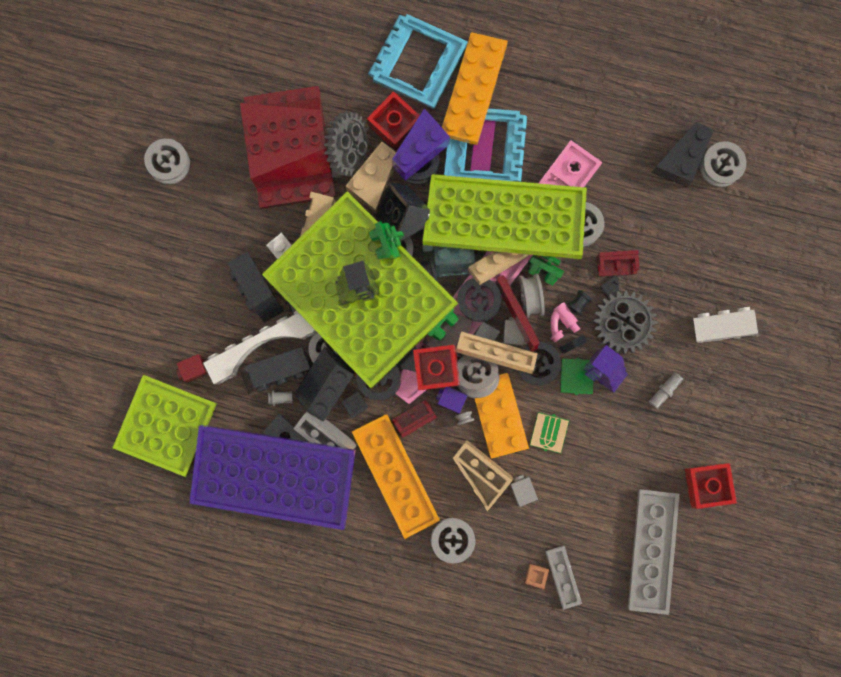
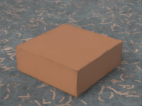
M529 564L524 583L544 589L549 569Z

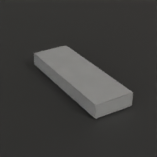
M562 545L546 550L545 554L562 609L582 604L565 546Z

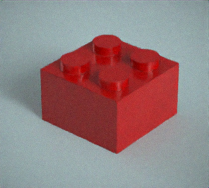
M393 91L367 118V123L376 134L396 151L420 115Z
M455 345L413 350L418 390L460 385Z
M730 463L685 468L691 508L701 509L737 503Z

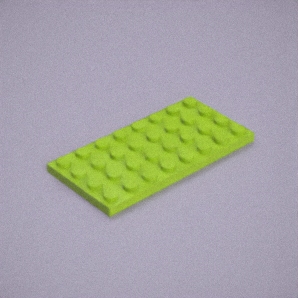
M432 174L427 205L430 209L429 219L425 222L423 245L582 259L587 188Z

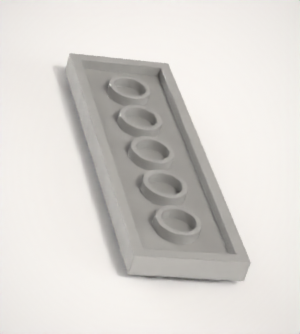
M638 489L628 610L669 615L680 494Z

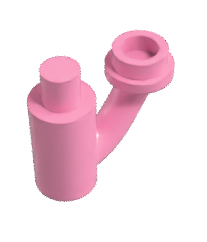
M564 302L556 307L551 315L552 337L550 340L554 342L564 336L562 330L558 331L559 319L567 329L570 327L573 333L580 329L576 324L578 320Z

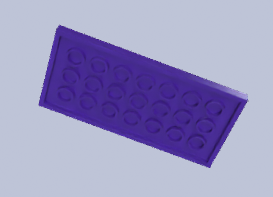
M200 425L189 504L344 530L356 450Z

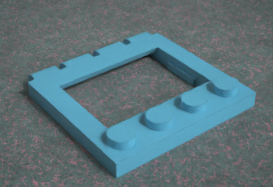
M408 14L406 17L399 15L393 26L395 30H391L385 41L389 48L383 46L376 58L381 64L374 62L368 75L373 77V82L434 110L467 47L468 41ZM413 30L447 45L423 92L397 78L389 77Z
M488 109L485 120L507 122L503 174L479 170L464 171L467 143L450 139L446 153L445 176L521 182L522 168L516 167L523 166L524 150L521 149L525 145L526 133L518 130H526L527 116L520 115V111Z

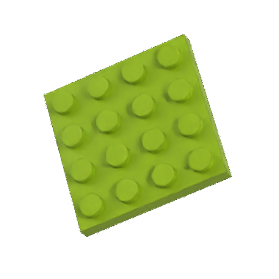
M143 375L113 445V449L187 477L196 454L199 426H208L217 403Z

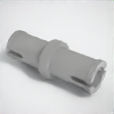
M673 372L664 385L661 384L657 393L648 402L658 410L668 397H672V392L684 381L683 378Z

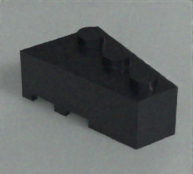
M301 347L247 365L241 372V376L248 395L257 391H265L273 385H283L291 378L295 380L303 378L310 368Z

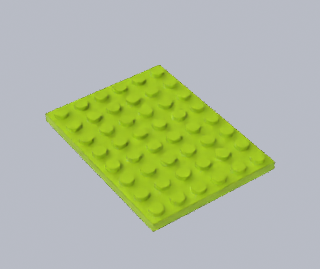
M347 191L262 275L362 380L372 388L458 305V302L402 246L397 247L401 257L396 259H378L375 251L377 248L382 247L381 241L373 242L369 235V232L376 228L375 223L377 221ZM364 261L374 273L379 295H375L373 300L363 301L361 299L341 305L335 281H338L337 277L340 276L342 267Z

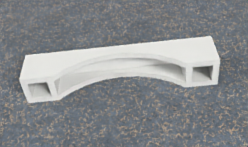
M296 310L293 316L289 318L286 316L277 320L276 325L260 329V333L254 337L249 335L242 339V343L226 347L225 352L209 356L208 361L203 364L213 384L219 385L236 376L246 357L262 344L280 338L306 339L317 331Z

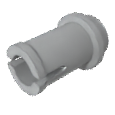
M272 391V393H268L269 405L293 404L292 391Z

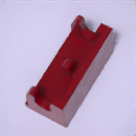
M639 250L600 252L596 256L598 277L636 275L637 270H639Z
M424 400L392 420L404 438L437 417L429 403Z

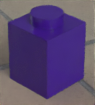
M445 387L444 390L440 388L436 399L439 400V406L460 414L468 395L450 387Z

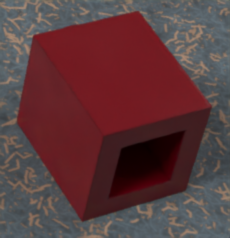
M197 354L176 363L178 366L176 372L179 379L189 383L207 375L208 372L203 364L205 362L203 356Z

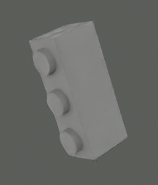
M306 412L294 427V430L312 443L354 449L357 445L356 442L325 419L323 422L309 412Z

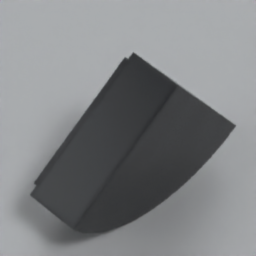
M616 275L600 286V289L607 298L610 294L616 297L615 293L619 291V280Z
M584 335L561 346L560 350L562 354H565L586 343L587 340Z

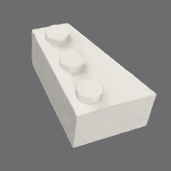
M750 307L739 308L738 312L730 313V310L718 311V315L710 316V313L698 314V318H693L696 341L698 343L730 338L738 339L745 336H759L755 310H750Z

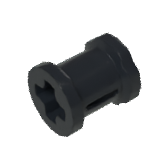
M578 290V295L571 303L567 304V307L580 316L584 307L591 303L592 299L585 292Z

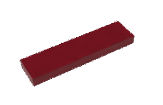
M505 276L498 277L496 285L530 351L538 349L540 342Z

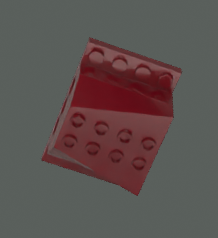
M319 86L244 97V103H240L250 178L257 189L259 208L264 209L312 201V198H309L311 192L336 198L332 169L330 168L331 162H327L329 154H325L328 147H325L324 144L328 142L325 138L326 129Z

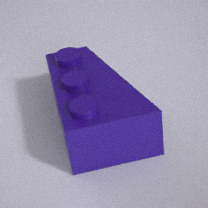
M425 108L392 159L393 168L405 181L449 145L450 136Z
M607 345L597 350L583 368L586 371L585 375L589 379L599 381L613 393L628 375L625 372L626 368L624 367L623 357Z

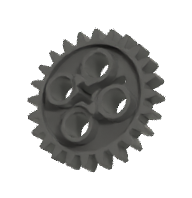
M339 113V116H334L335 121H330L332 128H327L329 136L326 135L325 138L328 140V143H325L324 146L328 147V150L325 154H329L327 162H331L330 168H334L335 173L352 176L365 163L364 160L368 159L366 154L370 152L368 145L371 142L368 141V138L371 135L367 134L369 127H364L366 121H362V116H358V113Z
M625 290L621 296L620 292L617 291L615 293L616 297L610 294L608 296L609 301L607 299L602 300L604 306H597L600 312L594 313L598 317V319L593 321V323L598 324L594 331H600L597 338H604L601 344L609 343L608 347L612 348L614 346L616 353L620 349H622L623 354H626L628 349L631 353H634L635 347L641 350V344L644 346L648 345L646 339L652 340L654 338L650 333L656 332L652 325H656L658 322L653 321L652 318L657 314L650 313L654 307L646 306L649 300L641 301L643 295L635 298V292L628 296V292ZM619 304L625 306V314L618 312L617 306ZM636 314L642 317V324L635 322L634 316ZM626 318L629 325L623 326L622 320ZM608 321H613L616 324L615 330L608 328ZM633 327L640 329V332H637ZM625 331L632 333V340L629 341L624 337Z

